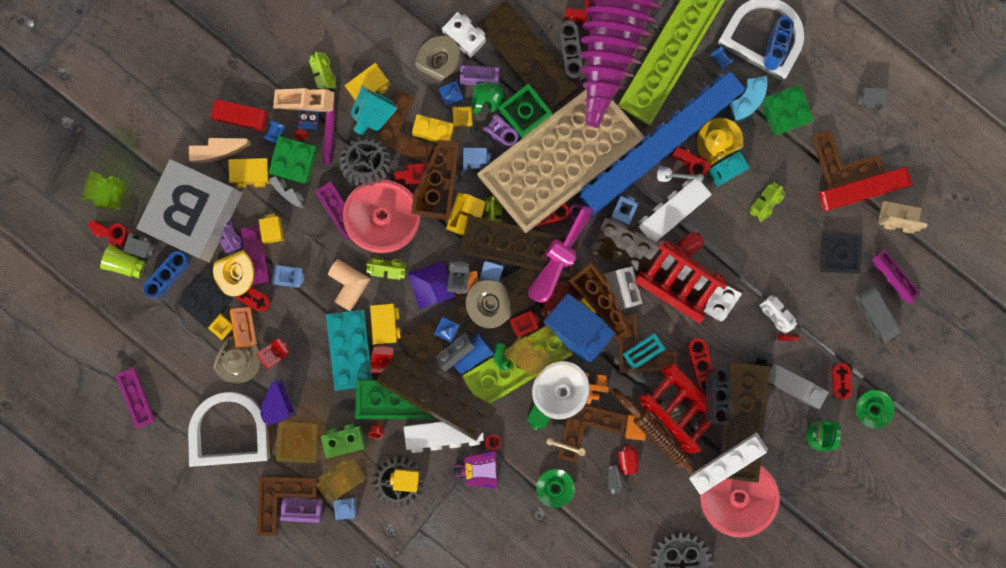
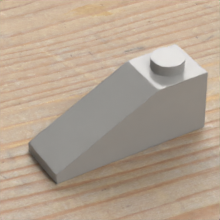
M774 363L770 368V384L807 405L820 409L829 393L828 391Z

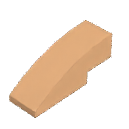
M277 89L274 94L273 108L294 111H333L334 92L326 89Z
M209 138L208 146H189V161L193 164L219 161L243 151L251 145V142L248 139Z

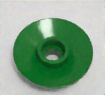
M870 390L859 397L856 403V415L864 426L879 429L888 425L893 419L895 412L894 403L886 393L879 390ZM873 405L876 407V411L874 413L870 411V408Z
M548 470L537 481V496L544 505L550 508H561L567 505L574 496V482L570 475L563 470ZM552 485H558L559 489L557 491H552Z

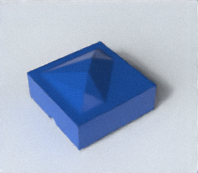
M456 81L439 88L446 107L464 100Z
M442 317L434 335L452 343L460 325Z

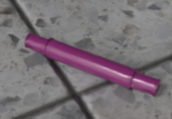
M335 96L333 111H326L322 152L324 153V165H331V154H333L336 113Z

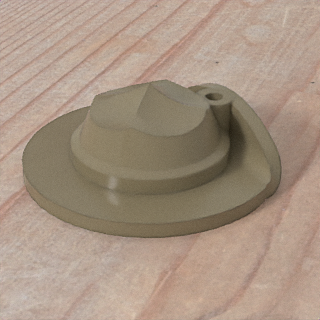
M434 37L420 48L416 57V67L428 76L442 81L457 67L460 59L459 47L450 37Z
M483 280L471 287L466 297V309L470 318L476 324L484 328H496L504 324L511 317L510 300L501 282Z
M229 336L225 339L218 352L213 369L226 382L232 384L245 383L251 380L260 369L261 361L256 356L259 349L257 345L236 348L234 336Z

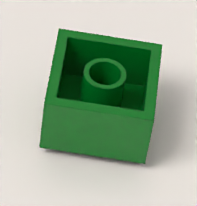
M529 83L498 107L499 113L516 130L520 139H523L553 114Z
M801 85L768 96L761 103L773 137L806 126L814 121Z
M278 136L269 174L310 184L319 147Z

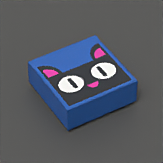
M299 110L298 129L318 131L319 111Z

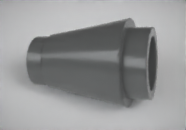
M620 466L608 467V490H610V495L625 493L627 486Z

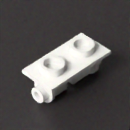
M770 295L766 301L759 305L764 314L783 333L791 331L797 325L796 318L788 310H785L783 313L780 311L784 305L776 296Z

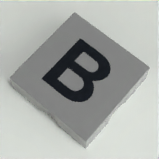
M169 159L136 229L210 263L221 240L224 227L232 217L243 193Z

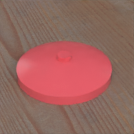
M381 180L380 184L374 181L373 186H370V183H366L365 188L361 184L348 196L343 209V223L349 237L363 249L376 253L393 252L407 245L416 235L420 223V216L411 214L413 194L403 185L390 180Z
M762 466L760 467L759 483L725 479L700 495L701 507L709 523L726 535L740 538L750 537L765 530L777 514L780 499L779 490L774 478Z

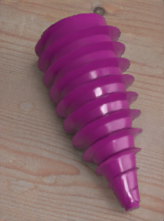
M589 0L595 7L586 9L585 13L592 21L584 23L583 28L590 33V36L581 38V42L588 47V51L580 53V57L587 62V66L580 69L587 76V82L583 83V87L587 89V98L585 99L586 126L597 128L600 125L610 103L615 101L613 98L618 89H625L621 85L624 78L634 77L628 71L632 64H641L635 58L637 51L647 50L641 44L642 38L652 37V34L645 30L647 24L657 23L650 16L651 12L661 9V6L654 2L655 0Z

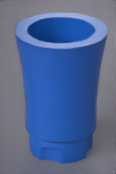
M480 333L471 340L475 348L454 364L461 374L466 370L469 371L484 359L494 355V351Z

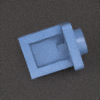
M274 266L273 285L300 287V284L303 283L304 273H302V268Z

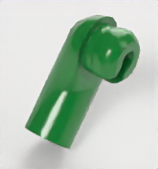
M496 343L493 361L499 369L503 371L510 370L512 362L504 356L505 344Z

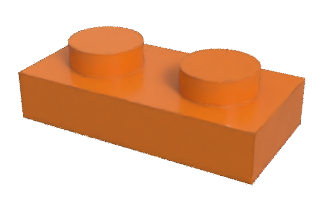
M251 308L231 309L230 316L236 348L255 346L257 342Z

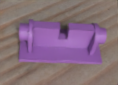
M229 220L222 232L224 239L220 241V244L225 253L231 255L236 252L235 250L243 249L244 247L241 238L236 234Z

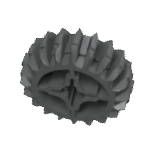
M367 136L364 141H361L359 137L356 143L351 140V146L345 145V151H341V158L339 159L341 164L340 170L344 171L343 176L345 178L348 177L350 183L355 180L356 186L362 183L364 188L366 183H370V186L374 185V181L380 184V178L385 179L386 173L390 172L391 156L388 153L387 147H382L381 141L376 143L375 138L368 141ZM357 155V159L354 161V164L350 165V161L353 158V156ZM380 159V165L374 170V164Z
M397 455L394 456V462L388 457L386 459L387 465L383 461L380 462L383 469L375 468L379 475H372V478L378 480L372 482V486H378L373 491L374 494L381 493L377 498L378 500H381L383 497L386 498L383 502L384 505L391 501V508L394 507L395 502L398 503V508H402V502L408 507V499L414 503L416 499L413 495L418 497L421 495L417 491L410 492L402 497V491L394 490L396 497H393L383 487L393 488V485L389 483L390 479L382 480L387 469L394 467L393 473H395V470L400 469V466L407 470H415L419 466L418 464H415L413 467L410 466L413 461L412 459L405 463V456H402L401 461H398ZM419 478V482L424 481V478ZM418 484V489L424 488L423 485Z

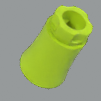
M109 244L102 257L100 269L140 279L146 262Z

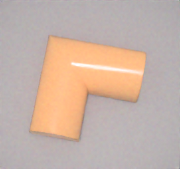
M339 259L334 262L328 272L330 277L344 285L334 302L352 311L371 279Z

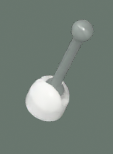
M660 166L657 173V179L661 182H667L672 177L696 179L698 182L704 179L702 174L697 176L677 174L665 166Z

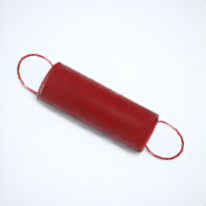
M778 333L779 341L799 342L798 334Z

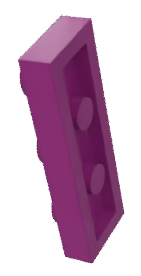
M330 181L316 190L315 193L344 239L347 240L350 237L343 223L345 202Z
M260 225L241 228L244 252L250 257L254 267L252 285L271 282Z
M885 249L878 252L872 259L875 266L883 272L888 282L896 288L900 297L908 304L914 302L921 294Z
M136 368L117 374V381L136 429L156 422Z

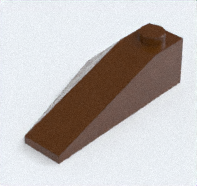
M439 141L413 195L411 214L446 221L450 219L459 142Z
M593 261L569 280L579 294L596 311L597 316L615 332L614 337L617 340L631 331L605 276Z

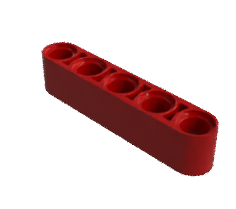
M904 167L818 193L823 212L900 190L912 186L913 183L908 167Z

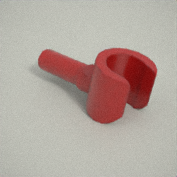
M298 129L293 140L298 141L301 139L305 141L309 132Z

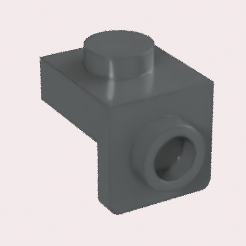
M461 261L450 262L448 292L467 293L470 275L469 264Z

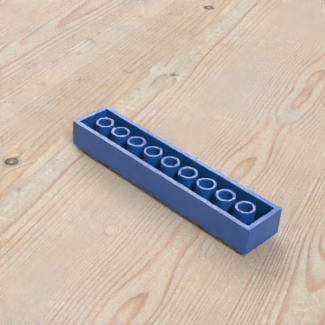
M732 72L727 75L721 74L712 84L713 87L708 85L697 96V100L695 97L685 104L686 106L683 107L684 110L682 112L679 109L668 120L669 123L666 124L664 121L654 131L653 136L648 134L641 140L642 143L639 144L638 148L634 146L626 153L625 159L621 160L619 158L611 165L608 173L603 171L596 177V182L593 185L589 183L582 189L579 199L584 205L590 207L593 216L746 90Z

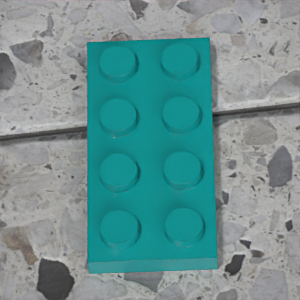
M365 310L326 314L335 391L356 388V380H373V375L370 372V350Z

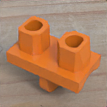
M596 374L595 385L589 384L590 392L586 404H591V399L599 400V394H593L592 391L608 393L607 376Z

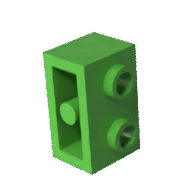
M355 423L344 426V430L337 431L336 428L326 430V435L321 436L326 459L366 448L361 426L356 427Z

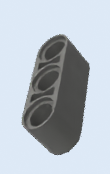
M566 21L560 29L564 69L570 79H576L581 75L580 69L583 67L582 58L580 57L581 49L578 28L574 22ZM571 28L574 33L566 35L564 29ZM572 46L576 49V52L569 54L566 48ZM571 65H576L579 68V71L576 73H572L569 70V67Z
M874 286L855 295L857 303L882 343L901 334L897 323Z

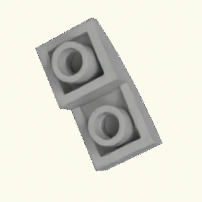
M276 176L269 179L274 188L286 200L299 208L304 207L302 204L304 199L299 191L295 192L292 188L286 191L288 187L283 179L279 180Z

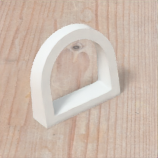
M750 0L739 7L734 13L717 45L720 47L724 46L729 52L783 81L789 74L802 49L804 29L797 13L786 3L780 0ZM770 8L791 18L794 22L792 47L782 66H779L776 70L767 69L763 64L764 57L731 39L741 18L754 9Z
M222 392L206 399L195 410L189 424V467L257 462L270 459L268 425L261 418L260 412H262L260 405L251 397L238 392ZM226 401L236 402L246 407L256 422L258 451L202 455L200 428L206 412L215 404Z

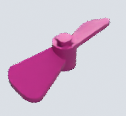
M587 205L581 209L565 242L562 243L555 239L547 249L546 256L550 257L551 260L529 288L528 296L537 302L547 301L554 290L563 266H571L577 258L575 256L576 251L571 246L591 216V209Z

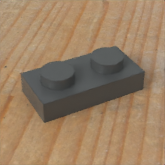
M464 333L446 349L442 350L436 356V359L441 369L446 372L475 347L469 336Z

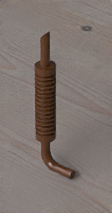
M618 388L612 390V394L635 416L633 422L678 468L684 467L690 474L697 471L689 462L691 456L647 410L640 411Z

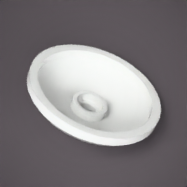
M565 361L555 362L543 368L537 375L532 389L533 400L537 408L544 415L553 419L569 418L577 414L586 404L590 385L586 374L577 365ZM564 391H567L566 396H562Z

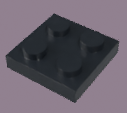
M821 234L820 272L860 274L861 235Z
M203 274L181 298L178 304L200 324L208 328L233 299L221 291L216 284Z

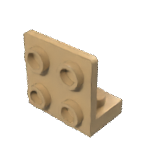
M883 201L881 204L878 224L884 225L885 229L895 230L896 228L903 229L902 232L913 234L915 231L920 232L921 229L927 228L928 225L927 223L919 222L922 208Z

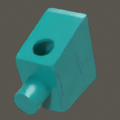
M362 86L351 110V115L357 121L353 130L360 135H363L368 127L375 131L380 130L397 110V107L390 99Z
M739 151L715 165L708 173L716 187H719L747 171L749 166Z

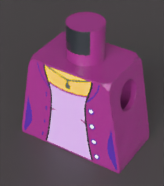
M496 450L465 456V465L453 466L454 477L465 476L466 485L497 489Z

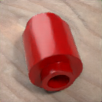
M692 231L678 241L676 249L690 257L704 247L703 242L705 240L699 232L695 233Z
M633 445L622 446V450L618 451L620 470L623 471L624 475L638 473L639 459L637 449H633Z

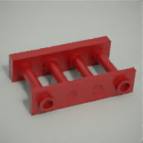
M661 240L658 246L662 250L648 272L640 271L638 273L635 283L698 323H701L705 318L704 305L718 286L725 290L727 287L726 278L718 272L713 273L683 254L670 241L665 242ZM670 255L677 259L678 262L666 280L659 283L655 280L654 275L667 256ZM686 265L695 272L682 291L676 294L671 290L670 286ZM703 276L710 280L711 283L698 302L692 304L687 301V296L700 277Z
M675 364L664 366L661 370L665 377L663 382L651 396L649 394L639 396L638 400L642 403V407L651 412L682 444L681 447L686 452H700L701 448L696 442L710 425L706 420V396ZM670 384H673L678 389V393L666 408L663 409L656 401ZM685 397L691 403V407L679 422L676 423L669 415ZM699 411L704 416V420L690 437L683 428L694 414ZM718 411L716 413L717 420L720 418Z

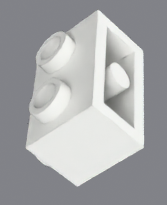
M457 12L442 28L445 36L453 39L459 49L471 58L486 43L485 33L479 27L474 28L470 24L472 21L465 14L460 15Z
M633 267L603 274L621 310L643 304L638 285L635 283L636 278Z

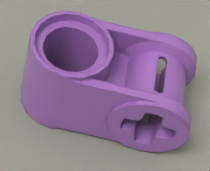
M496 114L493 115V119L488 126L483 127V130L490 137L496 139L506 148H511L519 141L516 130ZM512 134L515 136V140L513 142H506L505 137Z

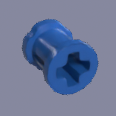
M721 46L710 55L711 59L714 58L719 64L721 71L735 61L726 53L724 46Z
M271 120L270 128L263 138L276 144L278 136H281L286 127Z

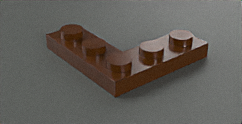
M397 89L392 100L397 110L378 131L375 137L376 143L381 141L382 145L421 163H427L434 147L400 132L415 97Z
M831 129L811 136L828 190L885 173L879 155L842 166Z
M637 314L624 315L631 331L618 340L620 373L661 371L664 366L675 364L678 367L677 351L660 352L632 370L622 354L638 344ZM638 349L630 353L628 356L631 358L632 356L637 354ZM646 352L632 362L636 364L652 352Z
M584 405L577 414L567 418L561 443L580 449L585 425L623 434L627 415ZM560 447L557 458L576 463L578 453Z
M258 477L257 536H277L278 498H316L318 478Z

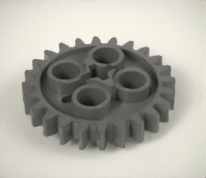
M680 531L678 532V537L671 533V539L664 536V543L657 542L660 548H653L656 555H650L655 562L649 563L651 567L680 568L677 564L664 566V563H680L682 559L685 563L698 562V565L683 564L682 568H708L709 565H713V562L708 560V558L712 557V554L705 553L709 547H701L704 541L699 540L696 542V535L690 539L688 532L683 537ZM689 549L695 550V555L692 558L686 557V552ZM669 550L676 551V556L673 559H668L666 556Z

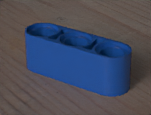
M781 16L770 32L763 59L764 66L769 70L778 69L787 55L794 28L793 20L787 16Z
M179 251L170 254L144 284V294L150 298H161L188 268L190 257ZM178 256H182L183 263L178 266L176 259ZM166 270H169L171 273L168 280H165L163 277ZM156 284L158 291L153 295L150 290Z

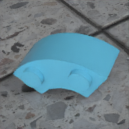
M767 76L747 79L744 83L746 90L742 96L732 101L729 105L731 121L738 123L746 119L760 106L767 91Z

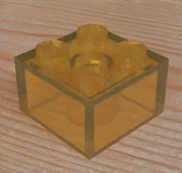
M519 336L505 355L534 379H537L549 364L550 360L548 357L550 355L541 348L536 350L532 346L534 342L528 337L524 336L521 338Z
M278 422L276 461L318 462L320 423Z
M347 459L334 467L336 469L335 472L332 473L329 470L318 478L320 482L316 485L328 504L366 479L354 459L350 462Z

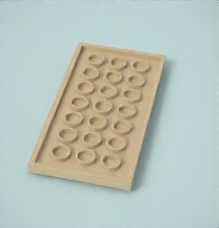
M586 89L477 173L478 177L525 233L572 198L587 184L595 180L599 174L609 169L616 160L623 158L632 147H637L642 143L641 140L645 137L614 101L610 103L597 128L586 126Z

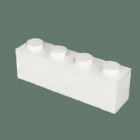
M688 179L681 185L683 189L679 193L675 190L667 197L669 201L666 204L660 203L653 209L655 212L650 217L644 216L638 222L640 226L637 227V230L644 236L657 242L712 194L702 182H698L696 179L693 181Z
M442 421L404 426L406 450H411V453L423 452V448L430 447L432 451L442 449L443 445L457 448L461 447V443L469 442V446L480 445V441H484L483 432L476 442Z
M756 432L692 473L689 479L701 495L766 454L768 448Z

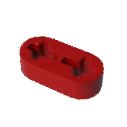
M252 287L247 291L248 294L252 295L251 299L248 297L241 298L242 295L236 296L239 301L260 312L268 310L271 305L270 299L266 295ZM264 298L265 307L261 306L258 308L259 304L254 299L262 300Z
M838 363L831 369L832 392L837 399L845 400L852 394L851 371L848 365ZM840 366L845 370V373L842 374V380L840 374L836 373L837 370H840ZM841 383L843 388L847 390L846 393H843V396L838 393V389H841Z

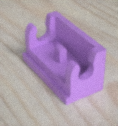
M461 65V85H476L481 82H494L498 84L499 67Z
M284 497L280 521L321 522L323 499Z

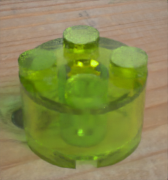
M90 172L86 178L81 200L85 203H88L89 200L93 201L94 206L111 210H115L116 207L119 210L125 185L120 182L119 178L109 176L108 179L102 178L100 174Z

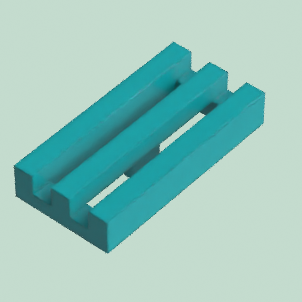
M653 333L622 355L632 370L665 350V347L657 335ZM654 338L655 342H653L652 344H650L649 346H647L631 358L628 356L630 353H632L633 351H635L636 349L643 346L644 344H646ZM656 345L660 347L636 364L632 362Z

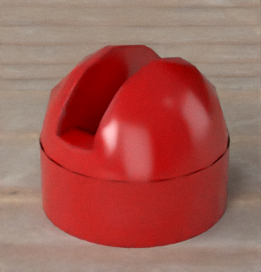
M373 423L369 428L368 436L374 439L383 438V425L378 423L377 426L376 423Z
M488 435L484 440V445L489 450H496L500 446V439L496 435ZM491 437H492V445H493V447H490V440H489V438H491Z

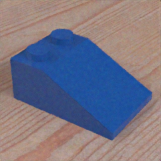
M569 294L562 298L543 321L581 362H592L615 334L600 317Z

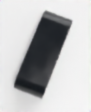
M723 367L710 369L706 373V420L712 425L726 424L730 420V373ZM716 373L720 376L719 381L716 379ZM717 392H718L719 395H720L719 400H717V398H716V393H717ZM717 411L719 412V415H720L719 420H717V418H716V413H717Z

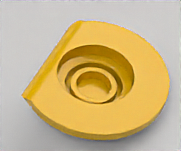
M716 118L707 122L700 130L697 138V148L700 156L706 158L711 165L718 163L744 146L740 127L735 122L726 118Z
M241 250L216 260L213 267L215 282L218 288L229 296H239L246 293L254 279V267L250 257Z

